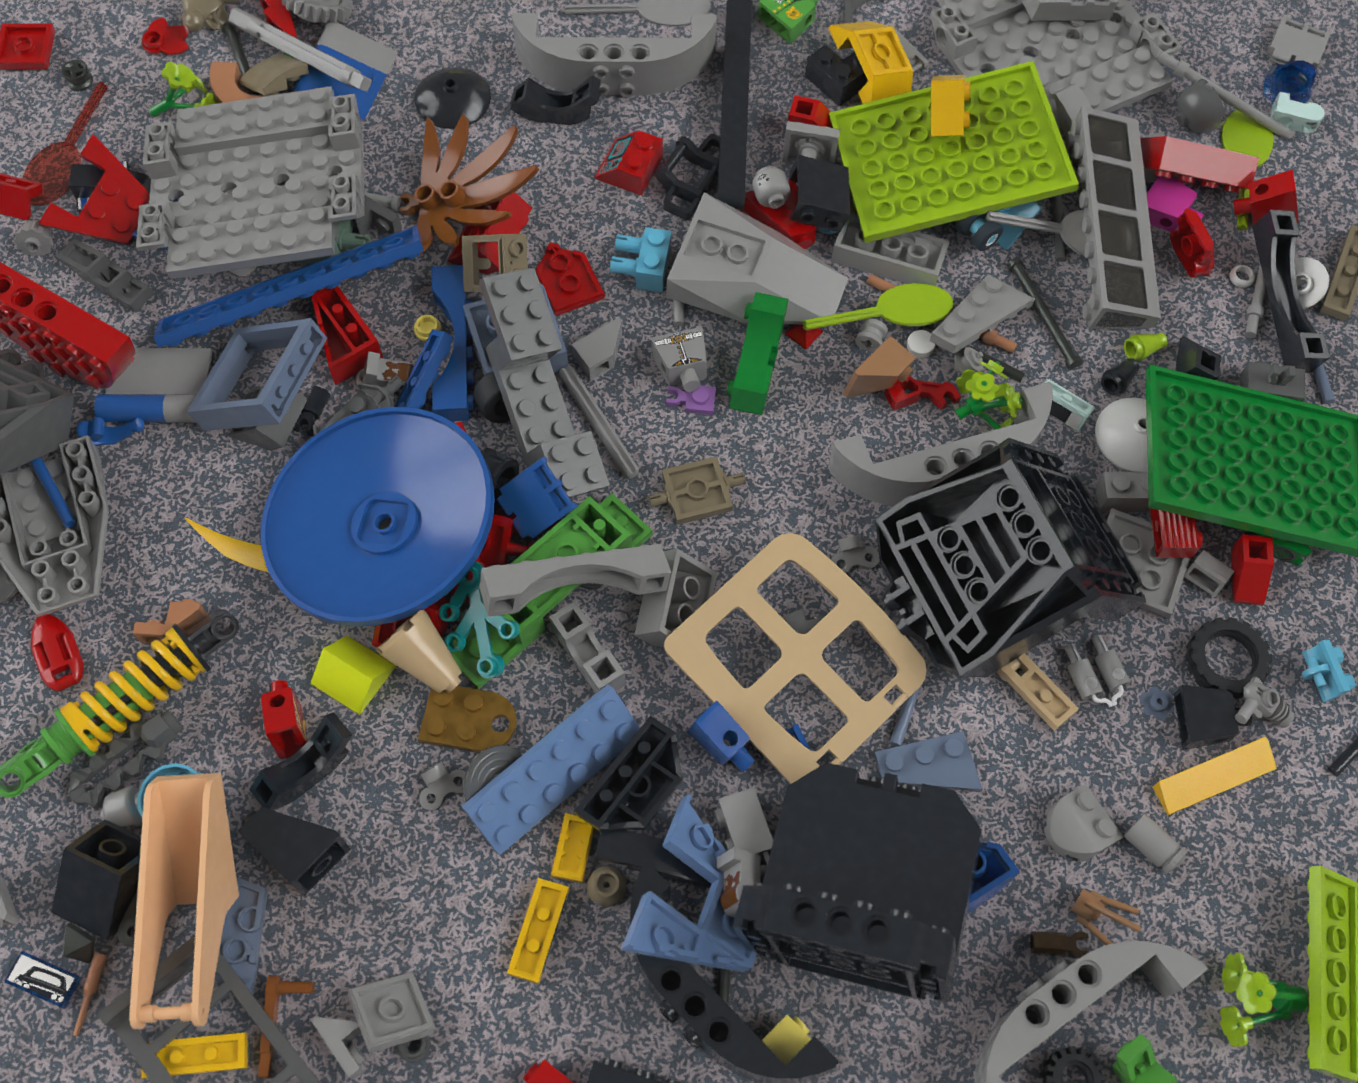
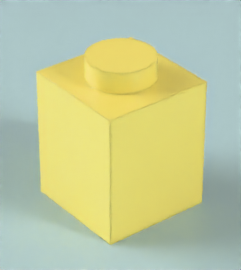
M787 1014L765 1036L762 1042L786 1066L811 1040L807 1035L810 1030L798 1017L792 1020Z

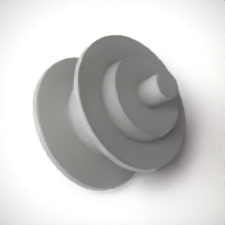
M966 347L964 355L961 353L955 354L954 371L960 374L968 369L977 372L982 371L983 366L979 362L983 361V353L971 347Z

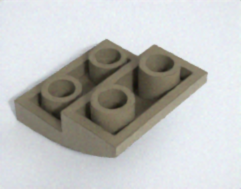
M279 54L253 66L239 79L240 85L251 89L253 92H259L263 96L278 95V91L288 89L286 81H295L300 79V75L309 74L308 64L285 54Z

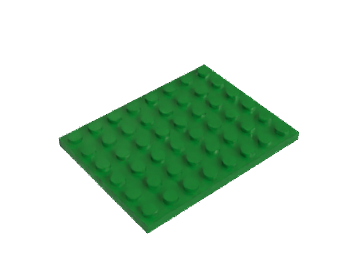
M1150 365L1145 375L1149 508L1358 557V415L1159 366Z

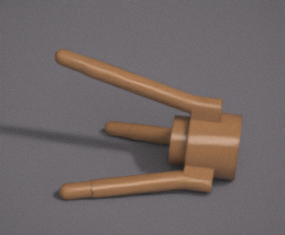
M1083 888L1071 910L1078 915L1076 921L1084 925L1104 945L1113 943L1089 921L1092 919L1096 922L1100 914L1136 932L1141 931L1139 925L1105 908V904L1133 914H1138L1139 909L1102 896L1094 890L1089 892Z

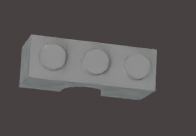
M575 601L549 617L551 630L595 694L607 684L613 687L615 691L626 685L624 670L610 650L602 648L593 633L591 623Z

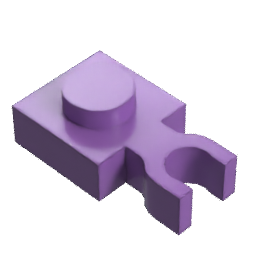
M700 385L696 391L687 392L682 391L678 387L668 386V394H675L678 397L676 399H666V406L677 407L685 405L686 413L713 415L716 387Z

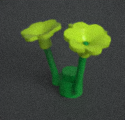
M1236 952L1234 955L1229 954L1227 956L1225 967L1222 970L1224 991L1230 994L1236 991L1237 999L1243 1003L1244 1010L1249 1014H1257L1258 1012L1268 1013L1272 1009V1005L1278 1009L1276 1012L1251 1018L1250 1016L1242 1017L1238 1008L1234 1005L1222 1007L1220 1009V1017L1222 1019L1220 1025L1232 1047L1246 1046L1248 1044L1247 1031L1253 1029L1254 1025L1277 1019H1290L1292 1013L1305 1012L1308 1006V996L1304 988L1287 985L1285 981L1268 979L1264 972L1257 971L1253 973V971L1247 970L1242 953Z

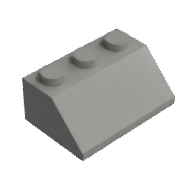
M677 548L664 551L671 570L667 591L643 594L634 636L653 646L663 648L666 638L713 595L717 572Z

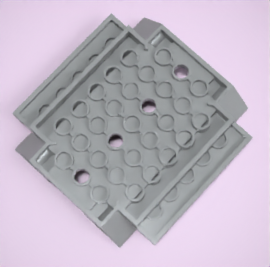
M937 0L941 7L930 12L937 45L958 75H965V78L982 74V69L994 71L1034 60L1060 134L1064 131L1053 97L1054 93L1070 85L1078 84L1093 109L1111 113L1170 88L1173 80L1156 59L1162 51L1172 55L1183 48L1155 12L1141 17L1128 0H1118V4L1110 16L1116 18L1119 23L1108 20L1032 21L1022 0ZM1072 34L1078 39L1067 38L1065 35ZM1026 51L1033 52L1036 56H1025L1023 53Z
M324 87L177 110L176 133L172 121L146 125L143 166L151 179L149 204L139 205L136 248L138 251L168 247L166 273L170 279L335 255V241H338V221L365 216L364 142L355 94L334 97L332 87ZM287 181L285 185L278 186L281 182ZM233 189L232 193L225 194L228 190ZM180 197L179 201L173 202L176 198Z

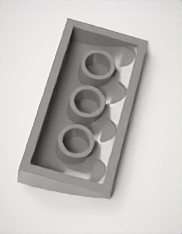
M851 213L838 234L831 262L907 284L921 283L936 286L950 241L913 231L865 243L857 214Z

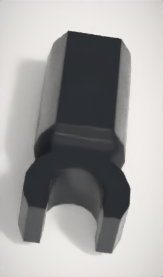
M315 385L312 387L301 412L302 414L294 426L295 432H298L302 425L308 424L306 429L308 436L314 434L313 425L316 419L319 420L330 398V393L326 389Z

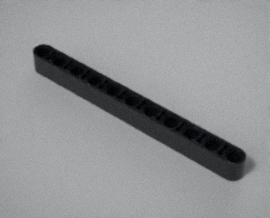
M727 0L717 199L738 211L744 210L752 0Z

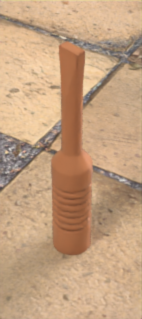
M98 953L93 955L83 988L85 996L73 1032L75 1036H78L84 1023L91 997L97 992L107 955Z

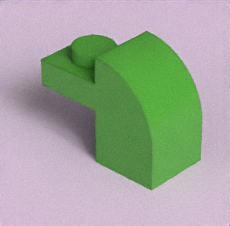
M1139 1034L1133 1041L1126 1042L1120 1048L1119 1053L1116 1055L1117 1061L1112 1065L1115 1074L1122 1083H1178L1171 1073L1156 1062L1151 1042L1142 1034Z

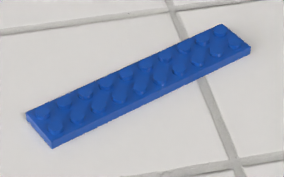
M417 225L159 319L154 340L158 348L165 345L174 347L182 343L184 338L204 336L210 332V329L217 326L221 328L231 326L236 322V319L244 316L247 318L256 317L263 312V309L271 306L274 309L280 308L288 304V300L296 297L300 299L310 297L315 293V290L323 287L326 289L335 288L341 284L342 280L350 277L353 280L359 279L367 275V271L378 268V270H383L391 267L394 261L402 258L404 260L416 258L420 255L419 252L424 251L420 231Z

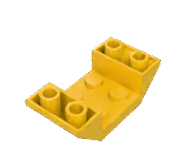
M872 21L829 26L828 29L838 50L853 48L868 79V82L858 92L863 104L912 91L913 68L893 26Z

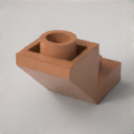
M183 599L181 602L170 601L165 623L153 619L147 620L146 623L135 622L133 634L140 643L151 644L154 640L162 642L166 631L171 629L173 624L176 623L186 632L204 619L208 613L198 601L192 599Z

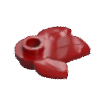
M161 17L153 21L149 25L148 31L143 34L142 47L150 54L161 52L167 55L181 54L189 48L188 44L184 42L189 34V30L185 25L168 26L166 19Z

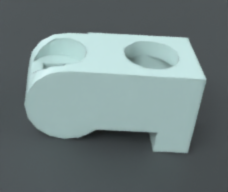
M1279 92L1272 105L1271 118L1290 130L1303 133L1314 132L1325 115L1324 109L1316 103L1305 104L1289 100L1290 94Z

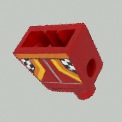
M285 680L272 682L269 685L270 692L264 693L261 696L265 734L280 760L291 757L309 741L301 704L293 688L289 687L288 682Z

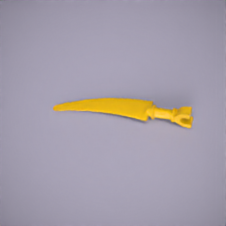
M185 517V520L224 556L248 567L269 573L264 561L261 545L217 533Z

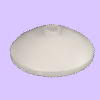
M1124 398L1112 402L1100 413L1095 425V438L1102 454L1115 466L1129 472H1148L1146 399ZM1139 424L1145 426L1146 429L1141 428Z

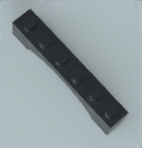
M1270 210L1252 226L1283 363L1284 366H1295L1298 369H1305V373H1311L1330 359L1324 333H1317L1312 327L1304 312L1298 293L1295 275L1296 239L1300 233L1294 211Z

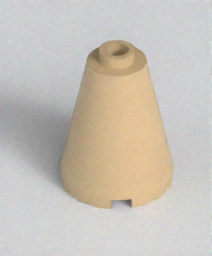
M419 610L416 614H413L376 650L381 656L438 693H441L443 690L450 693L461 682L458 676L462 671L425 610Z

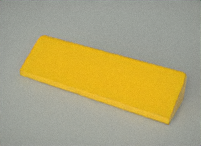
M1265 736L1157 782L1152 788L1167 815H1170L1274 771L1277 767L1270 743Z

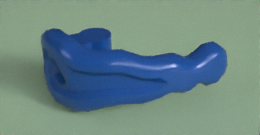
M95 417L92 421L85 420L79 422L76 431L79 438L88 435L95 446L115 445L123 439L132 436L133 433L141 432L145 423L142 418L137 417L133 422L130 421L125 425L108 427L104 425L103 418Z

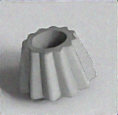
M29 220L15 232L16 237L13 239V242L17 244L16 248L22 250L25 255L40 256L51 253V248L53 247L51 231L49 228L40 226L38 220Z

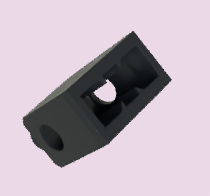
M1181 685L1173 694L1182 750L1230 742L1238 735V726H1250L1252 724V716L1246 724L1236 721L1235 716L1241 708H1235L1233 695L1229 691Z

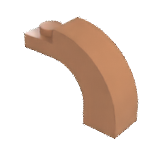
M212 61L209 74L210 84L218 104L264 97L249 95L241 91L242 85H240L239 79L242 77L237 62Z

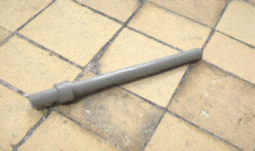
M1164 51L1158 56L1157 61L1172 69V73L1180 78L1185 77L1193 83L1199 79L1207 80L1208 83L1205 84L1207 89L1214 88L1220 99L1285 140L1292 136V130L1191 69L1190 64L1184 60L1178 61Z
M1261 264L1258 270L1252 303L1248 306L1246 312V319L1248 321L1245 336L1247 338L1256 337L1258 325L1263 319L1265 310L1263 301L1266 286Z

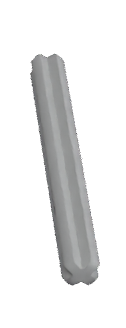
M567 365L565 368H561L559 371L561 380L624 477L631 479L638 475V466L573 367Z

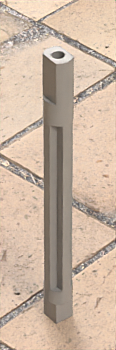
M232 8L228 19L231 25L300 61L306 62L308 65L350 87H357L368 92L372 79L362 75L359 70L239 8Z

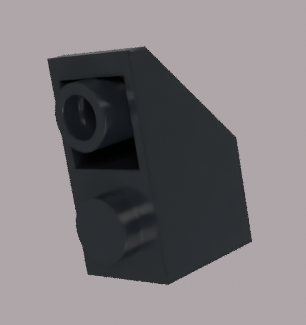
M1182 336L1179 340L1175 371L1217 380L1219 378L1221 356Z

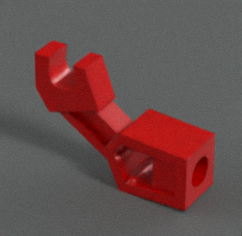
M911 376L903 383L898 380L891 388L884 391V396L893 411L917 403L919 397L929 398L941 410L945 409L947 405L945 397L951 398L953 404L959 403L961 395L956 387L946 381L944 383L915 380ZM909 389L912 393L906 395L904 390Z

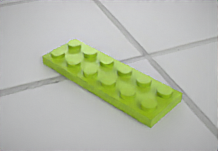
M1310 866L1307 882L1309 892V911L1307 914L1309 924V944L1307 947L1309 957V978L1307 980L1309 991V1012L1307 1014L1309 1025V1046L1307 1049L1309 1069L1347 1082H1358V882L1323 866Z

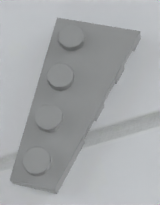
M987 275L932 332L930 341L954 354L979 339L980 334L985 331L991 332L996 329L998 324L1005 319L1009 321L1016 317L1020 310L1031 308L1035 298L999 279Z

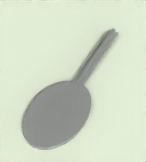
M639 0L638 3L564 5L565 14L639 13L643 19L653 24L682 26L691 24V14H708L711 4L709 0Z
M1084 210L1069 213L1060 223L993 211L987 212L986 220L990 222L1060 234L1068 247L1078 254L1085 256L1084 248L1087 237L1086 233L1082 232ZM1098 211L1103 253L1118 257L1123 256L1129 251L1132 244L1128 229L1116 218Z

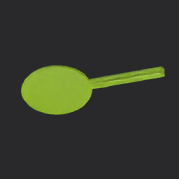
M1238 110L1232 112L1223 125L1221 134L1223 149L1259 157L1257 167L1265 163L1273 149L1274 137L1271 130ZM1240 189L1238 199L1248 198L1249 190ZM1248 214L1237 216L1236 228H1239L1240 231L1243 229L1247 230Z
M921 283L903 284L885 291L879 297L876 307L803 320V329L810 330L879 316L897 325L924 326L944 319L952 310L953 299L947 291L937 286Z

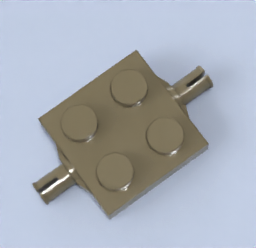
M716 456L663 469L662 478L665 484V492L648 495L651 508L668 503V506L673 510L676 523L679 525L733 511V504L729 495L730 487L746 484V479L743 472L726 476Z

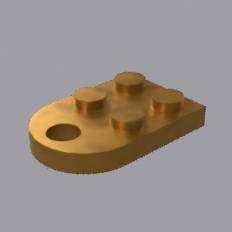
M456 686L450 693H447L445 690L438 693L431 688L418 741L425 744L481 753L491 746L507 745L511 741L517 727L516 713L509 700L495 692ZM500 717L508 719L510 722L508 729L504 732L493 730L492 724L495 719Z

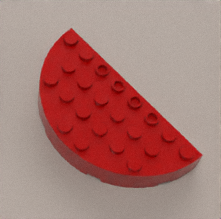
M0 262V332L28 351L27 355L32 360L38 361L41 364L43 362L47 363L49 368L60 377H64L66 374L72 379L97 390L99 388L111 387L135 359L133 358L136 354L130 337Z

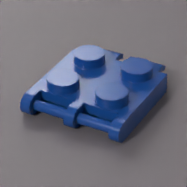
M545 456L501 487L499 490L502 495L496 499L507 517L513 513L516 514L517 517L513 519V526L522 539L528 535L532 539L537 537L578 507L575 501L572 502L562 488L563 482L561 479L557 480L546 464L548 460Z

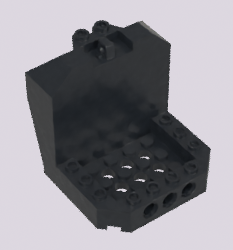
M1008 437L999 445L906 497L875 519L879 560L890 581L883 596V602L889 610H898L901 616L899 621L896 622L898 630L902 635L906 637L911 636L926 648L936 667L960 677L987 678L1082 617L1117 621L1146 603L1145 595L1142 592L1137 594L1136 591L1137 588L1142 586L1139 574L1083 482L1075 473L1070 476L1068 472L1064 473L1059 468L1064 465V461L1056 453Z
M827 762L788 785L763 884L743 885L733 928L750 951L760 956H766V952L770 951L777 953V962L783 965L914 999L925 1000L926 993L935 995L934 1000L948 1003L982 846V829L955 790L923 783L921 792L919 788L910 784H900V787H897L898 775L886 772L884 779L878 777H869L868 780L861 779L858 769Z

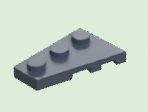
M964 731L874 753L881 779H884L885 772L898 775V785L910 784L921 787L923 783L950 790L960 789L973 792H982L983 790Z
M237 877L239 897L226 913L219 951L254 995L268 890ZM216 972L214 980L220 983H224L222 978Z

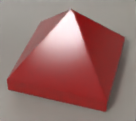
M793 324L785 332V335L805 350L823 333V330L820 328L804 330V325Z

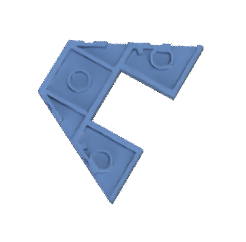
M687 794L680 800L662 846L711 883L697 926L653 892L649 891L640 900L621 949L627 952L744 973L752 968L757 953L748 949L733 928L735 918L727 915L721 906V895L724 892V872L717 870V857L725 853L726 850L721 842L714 837L709 823L705 825L702 823L690 804V800L693 798Z

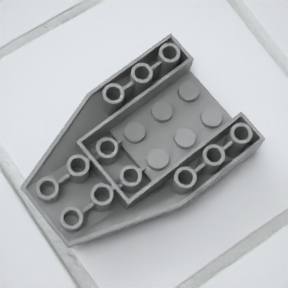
M704 192L668 275L666 297L748 323L749 319H744L747 302L752 303L755 293L759 292L789 299L784 324L803 325V320L836 314L848 278L778 231Z
M88 435L59 444L62 457L44 462L76 521L75 526L71 528L64 527L32 466L12 473L5 472L0 475V564L38 617L99 597L109 508L99 450Z

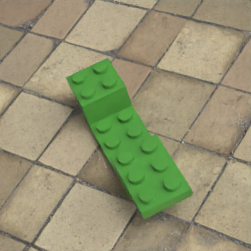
M613 493L600 504L589 496L511 564L550 559L552 557L574 556L582 553L603 552L611 549L638 547L653 536V530ZM571 584L552 589L527 603L518 613L502 615L507 620H513L518 623L520 631L516 638L503 639L498 633V628L487 621L493 653L502 657L505 666L546 631L543 617L580 584ZM508 624L506 626V633L510 635L512 628ZM474 625L466 638L464 649L455 652L450 651L462 674L479 690L490 679L482 677L477 670L480 651ZM454 637L452 641L453 646L455 648L458 645V640L456 637ZM486 661V670L489 671L491 666Z

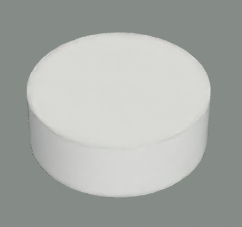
M925 330L912 332L908 337L907 350L918 358H925L931 355L935 344L930 341L931 333Z

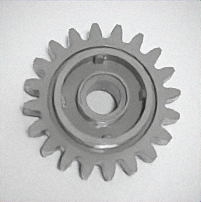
M281 0L282 5L286 6L287 10H293V14L314 23L318 21L325 22V24L330 22L337 23V20L344 22L345 19L349 20L352 14L353 4H351V0Z

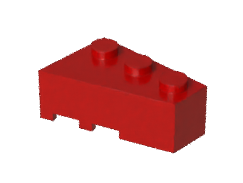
M339 286L332 289L324 288L311 296L319 328L327 337L323 346L335 386L364 369L368 352L379 353L380 358H383L378 340Z

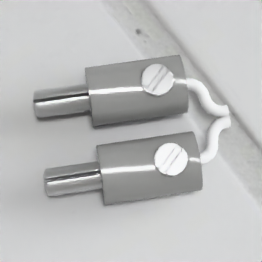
M1095 635L1091 639L1099 654L1094 660L1109 691L1119 690L1112 697L1111 702L1106 698H1097L1104 691L1087 658L1081 659L1073 643L1066 645L1064 649L1072 663L1067 669L1082 701L1093 699L1096 703H1107L1109 707L1117 705V698L1122 696L1123 688L1129 686L1131 681L1116 650H1108L1101 635Z

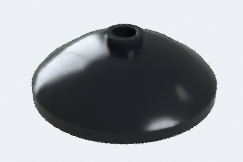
M447 67L426 76L418 85L414 99L416 109L425 121L429 117L436 127L455 129L462 114L468 119L469 125L477 122L484 116L491 103V92L485 79L478 73L461 67Z

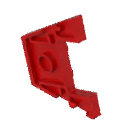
M92 134L80 153V157L105 171L78 216L51 202L38 223L44 228L67 231V233H77L91 236L95 239L128 245L133 238L132 233L138 229L139 205L149 204L150 193L106 146Z

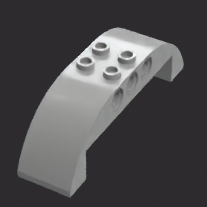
M512 13L515 50L520 61L538 80L561 91L572 90L594 75L601 80L600 97L608 95L632 97L633 95L663 93L692 81L704 71L715 55L717 14H691V38L540 37L538 13Z
M1050 382L1023 389L1021 393L1023 400L1022 409H1019V414L1016 418H1013L1015 421L1014 425L873 464L861 434L834 441L828 469L835 479L852 492L877 503L895 506L911 494L999 445L1008 437L1035 446L1050 414L1053 387Z
M1124 941L1108 944L1087 953L1069 966L1064 960L1041 977L1044 981L1043 985L1038 980L1018 994L1016 998L1019 1003L1009 1010L991 1030L980 1051L974 1083H1004L999 1077L1001 1073L1138 968L1143 971L1163 998L1184 989L1206 972L1208 968L1203 962L1188 953L1168 945L1150 941ZM1052 994L1056 997L1057 1002L1054 1001ZM1026 1013L1031 1017L1032 1023L1027 1020Z

